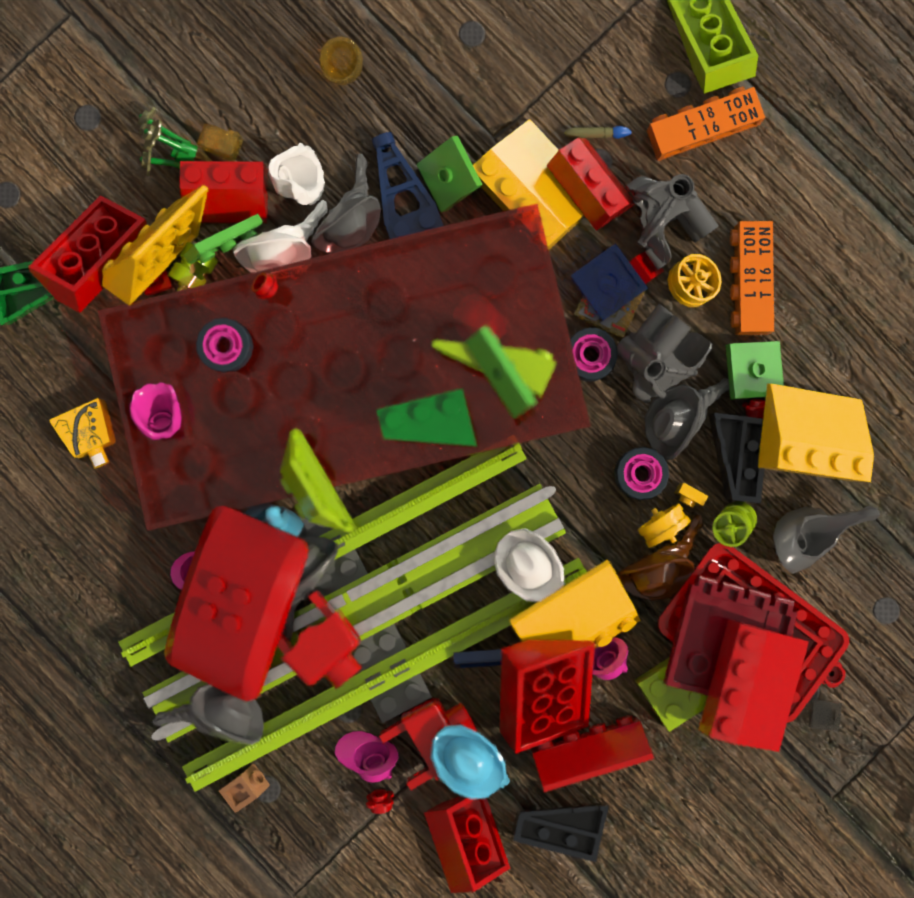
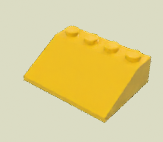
M529 119L492 147L473 167L483 184L480 187L545 254L585 216L546 166L558 152V149Z
M203 185L176 200L169 208L161 209L155 221L150 226L145 225L139 232L138 238L133 243L128 242L122 248L118 258L115 260L111 259L106 263L102 270V286L130 306L180 255L186 243H192L198 237L208 188Z
M767 384L758 468L845 481L871 482L874 452L861 399Z
M606 560L509 621L522 642L526 640H592L595 643L596 649L597 647L609 644L612 638L618 634L632 630L636 623L641 620L611 564Z

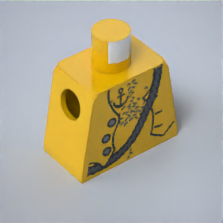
M94 399L50 419V423L74 458L89 456L94 469L109 463L104 448L116 443L105 400Z

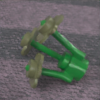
M153 107L151 111L145 110L139 115L140 119L138 121V125L141 126L139 134H143V139L146 140L144 149H149V152L143 151V156L140 157L142 168H147L148 177L150 176V164L173 166L180 169V161H194L198 146L191 144V141L183 139L161 125L162 121H153L152 119L157 111L156 107ZM156 140L173 147L170 156L175 158V160L151 158L152 147L155 145Z

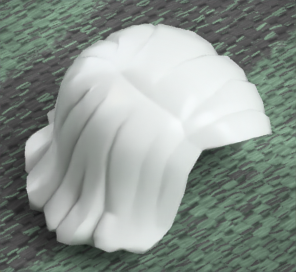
M299 143L297 146L276 155L270 160L268 173L275 191L279 195L295 199L297 203L302 205H314L319 201L324 191V171L311 147Z

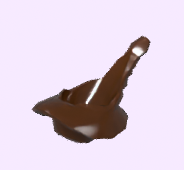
M695 515L683 538L675 545L664 546L655 553L644 555L642 559L623 567L616 574L623 588L633 596L650 601L668 599L675 596L687 578L694 573V563L687 557L689 552L693 550L696 535L703 527L702 516Z

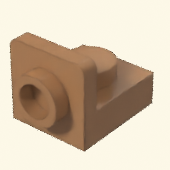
M252 764L243 773L224 785L219 792L236 813L257 799L270 785L263 773L259 771L255 764Z

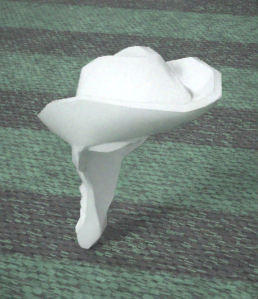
M324 200L319 202L304 222L298 225H284L240 241L232 249L234 256L243 267L257 276L265 272L268 275H275V279L278 280L287 279L303 270L311 258V246L306 241L313 234L318 221L327 213V202Z
M525 528L510 531L498 542L493 560L497 575L510 591L526 601L539 602L564 586V573L561 562L555 550L541 535Z

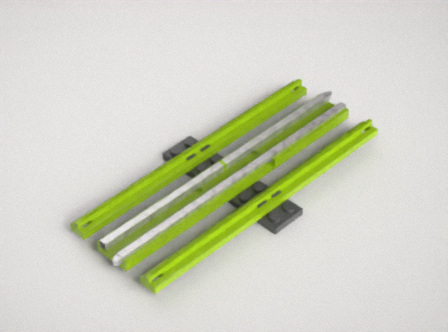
M514 435L353 518L352 520L357 529L352 532L309 522L307 518L302 519L299 516L304 525L298 537H323L338 544L336 558L313 590L314 592L318 590L335 611L341 609L359 633L361 643L351 654L362 668L337 690L331 687L264 722L263 734L259 742L246 745L228 741L183 765L182 768L187 776L185 780L191 784L195 792L368 700H371L382 723L430 699L432 694L421 672L450 658L455 652H461L512 625L509 621L510 619L538 603L526 601L514 592H511L409 647H406L394 624L495 571L496 567L493 556L497 544L510 531L526 528L541 535L547 542L565 534L564 527L548 500L556 491V488L553 486L542 488L541 484H538L370 573L367 572L356 551V548L526 460L527 458ZM516 452V454L502 461V459H504L505 457ZM578 557L562 565L564 576L577 569L579 570L564 578V586L587 573ZM314 603L294 612L291 643L294 646L299 640V635L309 626H317L327 620ZM174 613L118 642L123 651L121 654L123 658H127L130 666L165 649ZM146 646L145 649H143V650H141V651H139V652L133 654L134 652H136V651H138V650H140L141 648H143V647ZM278 646L261 693L296 676L295 672L281 659L285 655ZM182 671L142 693L148 708L152 707L157 715L158 712L172 711L174 708H180L183 704H190V698L195 691L208 683ZM185 721L161 725L162 727L153 733L152 739L161 740L166 738L167 742H170L196 727ZM207 765V767H205V768L201 769L200 771L194 773V771H196V770H198V769H200V768H202V767H204V766Z

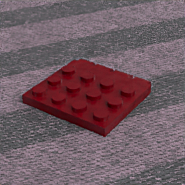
M697 575L694 585H688L663 684L708 696L728 619L792 636L797 612H793L794 600L773 595L771 599L770 593L747 588L743 598L744 586L721 581L717 591V579Z

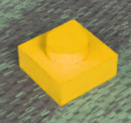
M679 483L674 492L681 496L679 498L680 502L691 508H694L695 504L703 506L708 498L706 494L685 483Z

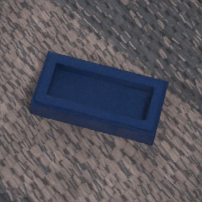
M502 649L454 653L456 669L501 666Z

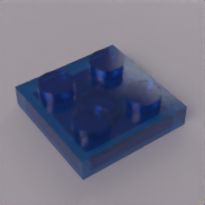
M616 243L570 276L573 283L602 322L648 289Z

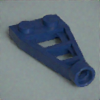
M386 132L374 137L372 143L375 151H377L384 224L393 249L444 232L445 228L435 202L397 148L392 132ZM391 147V150L389 152H382L383 150H386ZM399 165L407 178V182L391 187L387 177V169ZM411 191L418 200L420 207L414 212L399 216L395 211L394 198L400 192Z

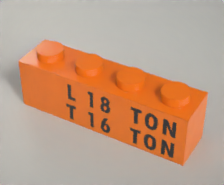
M739 87L729 92L727 97L719 99V96H714L703 102L704 105L695 108L693 105H688L679 109L676 115L668 117L667 114H663L652 119L647 133L657 161L759 126L765 119V115L755 88L752 87L745 90L744 87Z
M739 221L730 232V245L734 246V257H731L730 271L735 273V284L731 285L730 291L731 300L735 301V311L731 313V327L735 328V335H769L774 332L773 221Z

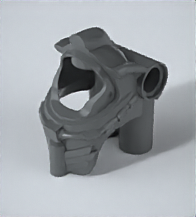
M685 174L676 175L670 181L659 182L656 179L653 180L646 176H640L625 186L627 192L631 191L633 202L641 208L640 223L642 230L640 239L636 244L642 249L646 248L645 253L657 270L671 260V251L664 237V227L667 223L677 219L694 243L719 226L697 196L698 193L694 191L693 180Z
M659 303L638 331L631 332L617 346L618 355L626 361L627 368L633 373V394L644 403H649L651 397L665 398V391L669 387L677 385L682 379H687L691 375L696 376L698 374L697 368L703 365L713 345L698 333H688L691 328Z

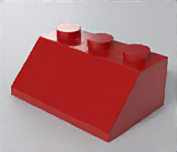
M578 137L558 150L546 165L596 231L635 205L632 197L586 138Z
M180 161L181 198L203 185L208 188L201 223H239L259 214L263 221L262 224H267L268 169L264 162Z
M461 795L444 801L424 812L451 893L475 892L510 869L487 798L470 799Z

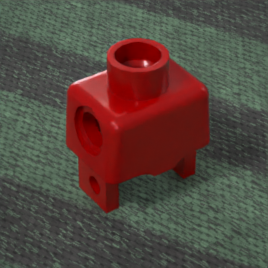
M317 590L309 596V599L327 620L320 625L309 626L299 635V640L295 646L282 632L277 646L285 655L281 659L305 684L313 685L325 676L337 690L362 668L351 654L361 643V637L341 609L335 611Z
M431 698L402 713L401 720L380 732L379 737L385 743L407 730L428 765L407 778L406 783L410 790L432 777H435L436 780L440 779L431 759L432 741L445 726L463 725L478 732L473 720L461 702L446 711L439 699Z

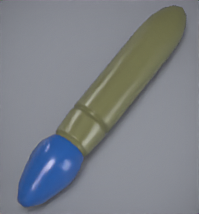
M615 126L613 128L575 127L564 132L565 136L569 138L613 137L615 139H620L632 133L629 128L624 126Z

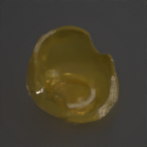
M343 36L329 39L323 45L319 58L324 77L331 83L338 85H348L355 81L363 67V56L358 45L351 39Z

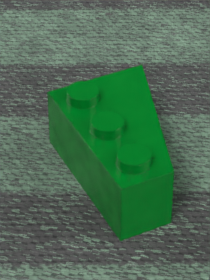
M34 261L0 268L1 325H10L54 299L50 292L30 272L29 266Z
M463 389L377 410L384 439L477 447Z

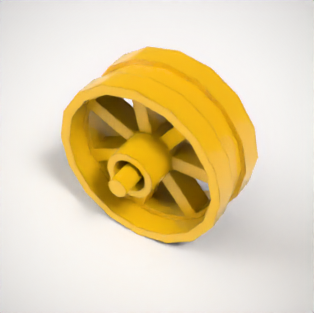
M691 254L674 264L669 271L667 279L672 296L680 304L687 307H699L713 299L720 291L722 283L716 264L710 258L701 254ZM687 264L693 265V271H691ZM682 270L687 277L680 276V271ZM701 289L708 293L706 298H703ZM693 290L695 296L691 295L689 292Z
M678 503L665 511L661 510L658 512L656 508L652 509L653 516L650 517L651 519L639 527L637 531L645 539L648 548H651L664 540L670 539L672 543L676 542L677 540L674 536L687 526L691 520L684 514L682 506Z

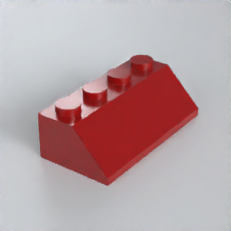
M100 195L29 266V270L58 302L81 313L104 288L102 286V270L106 263L111 259L115 260L118 258L122 248L128 242L133 243L138 238L139 232L146 225V219Z
M626 715L617 718L615 724L606 726L605 723L596 724L589 727V732L579 734L578 731L562 736V740L555 742L551 740L532 748L544 792L654 759L641 721L637 717L632 718V715Z

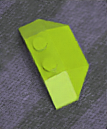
M292 430L280 469L283 476L280 481L288 494L293 493L298 502L295 504L297 512L302 519L307 518L309 522L345 532L356 530V525L301 430Z

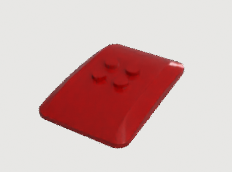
M218 506L214 508L201 534L174 612L164 652L167 662L171 666L240 700L252 701L258 698L264 686L308 558L309 550L306 542L298 536L271 526L231 507Z
M720 542L710 547L696 566L694 573L687 578L658 619L659 630L664 636L674 642L688 585H694L697 575L717 579V591L721 581L744 586L743 598L747 588L770 593L771 599L773 595L794 600L793 612H797L792 637L809 641L787 720V723L798 717L844 654L849 645V636L843 628L734 547L725 546Z

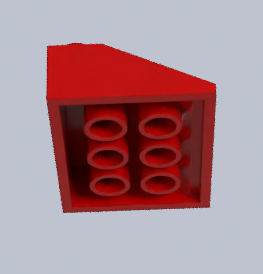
M728 619L698 730L710 738L779 752L809 641Z
M526 640L502 649L500 733L515 754L589 726L595 643L592 640Z

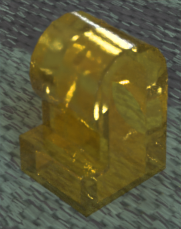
M204 124L196 145L216 156L235 162L243 139L238 132L227 131L214 125Z

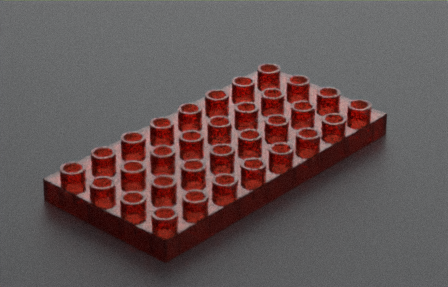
M538 203L136 301L130 306L123 304L98 311L147 531L208 518L212 510L218 506H228L235 510H242L293 498V493L288 494L281 484L280 479L283 476L280 469L290 432L294 429L301 430L332 486L336 488L586 429L591 426ZM262 272L268 275L273 274L276 277L278 289L271 298L258 299L251 289L253 281ZM228 318L238 321L248 329L252 336L253 351L251 358L244 367L237 371L220 372L212 370L201 361L197 354L196 341L198 333L205 324L213 319ZM487 326L492 334L497 337L501 347L525 349L534 353L538 348L553 355L552 361L556 362V365L541 399L533 396L536 403L513 418L485 373L436 352L432 346L434 341L465 343L476 332ZM224 338L219 343V349L222 353L229 351L231 342L228 338ZM163 382L171 385L176 393L181 409V428L170 438L153 440L145 436L137 428L130 416L129 404L136 390L149 383L158 384ZM463 389L477 447L384 439L377 410Z

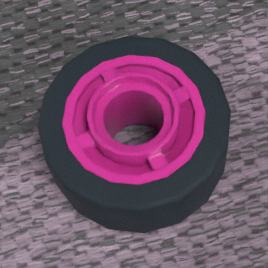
M228 318L213 319L205 324L198 333L196 341L197 354L201 361L212 370L225 373L237 371L244 367L251 358L253 351L252 336L248 329L238 321ZM224 338H228L231 342V347L226 353H222L219 349V343Z
M584 328L576 332L569 339L564 350V362L568 371L583 381H597L607 376L614 368L618 358L617 346L613 338L598 328ZM587 348L594 349L598 354L597 360L594 362L587 361L583 354L584 350Z
M647 447L634 448L624 453L617 461L614 471L615 482L620 491L626 496L637 500L651 499L659 495L666 487L669 479L668 464L664 457L656 450ZM638 466H643L648 471V478L643 482L635 477V470Z

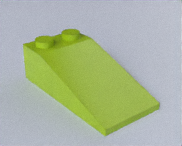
M667 0L691 67L704 94L756 76L758 54L730 0Z
M434 341L432 346L436 352L484 373L465 343ZM501 347L508 359L514 363L517 373L525 385L530 388L532 395L541 399L555 369L556 362L552 361L553 355L538 348L534 353L525 349Z

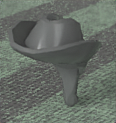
M357 154L355 185L353 189L343 195L338 205L329 211L328 216L315 231L311 243L317 250L331 254L352 252L370 239L379 224L381 207L377 198L371 195L368 196V184L366 182L367 161L363 154Z
M723 378L719 383L698 391L684 384L670 387L665 391V398L656 397L645 415V436L651 448L661 454L665 460L677 457L701 428L707 416L708 406L719 399L723 393L730 390L729 378Z
M869 505L856 512L850 511L833 515L826 514L820 508L802 507L789 511L776 523L773 539L777 556L783 567L792 574L807 569L836 546L839 536L847 528L865 521H874L880 516V511L876 507Z
M315 536L302 537L308 545V558L282 630L290 641L296 607L300 601L310 596L337 556L338 544L327 538Z
M210 684L199 687L190 698V704H183L180 708H174L172 711L158 712L152 721L155 726L185 721L193 724L199 732L246 745L259 742L264 729L262 710L256 700H240Z

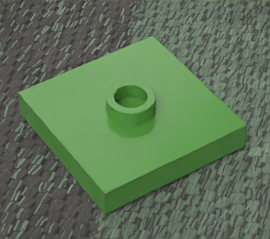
M458 135L450 137L416 164L440 212L448 211L483 185Z
M780 341L726 345L731 400L766 398L767 384L784 386Z

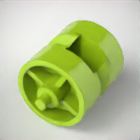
M189 242L186 243L180 253L181 262L174 263L168 276L178 282V292L182 293L184 289H190L199 294L207 282L205 275L212 273L218 260L213 257L203 264L199 260L188 264L183 255L193 246Z
M734 501L729 503L713 522L715 538L721 544L728 547H736L743 544L756 527L757 515L755 510L745 502Z

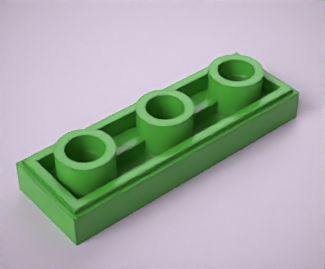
M256 214L194 244L183 256L188 264L198 260L203 264L216 256L214 252L221 249L225 253L237 245V241L257 236L256 230L262 225L263 221L259 214Z
M487 326L480 329L465 342L513 418L536 403L530 388L525 385L517 373L514 363L508 359L499 345L497 337L492 334Z

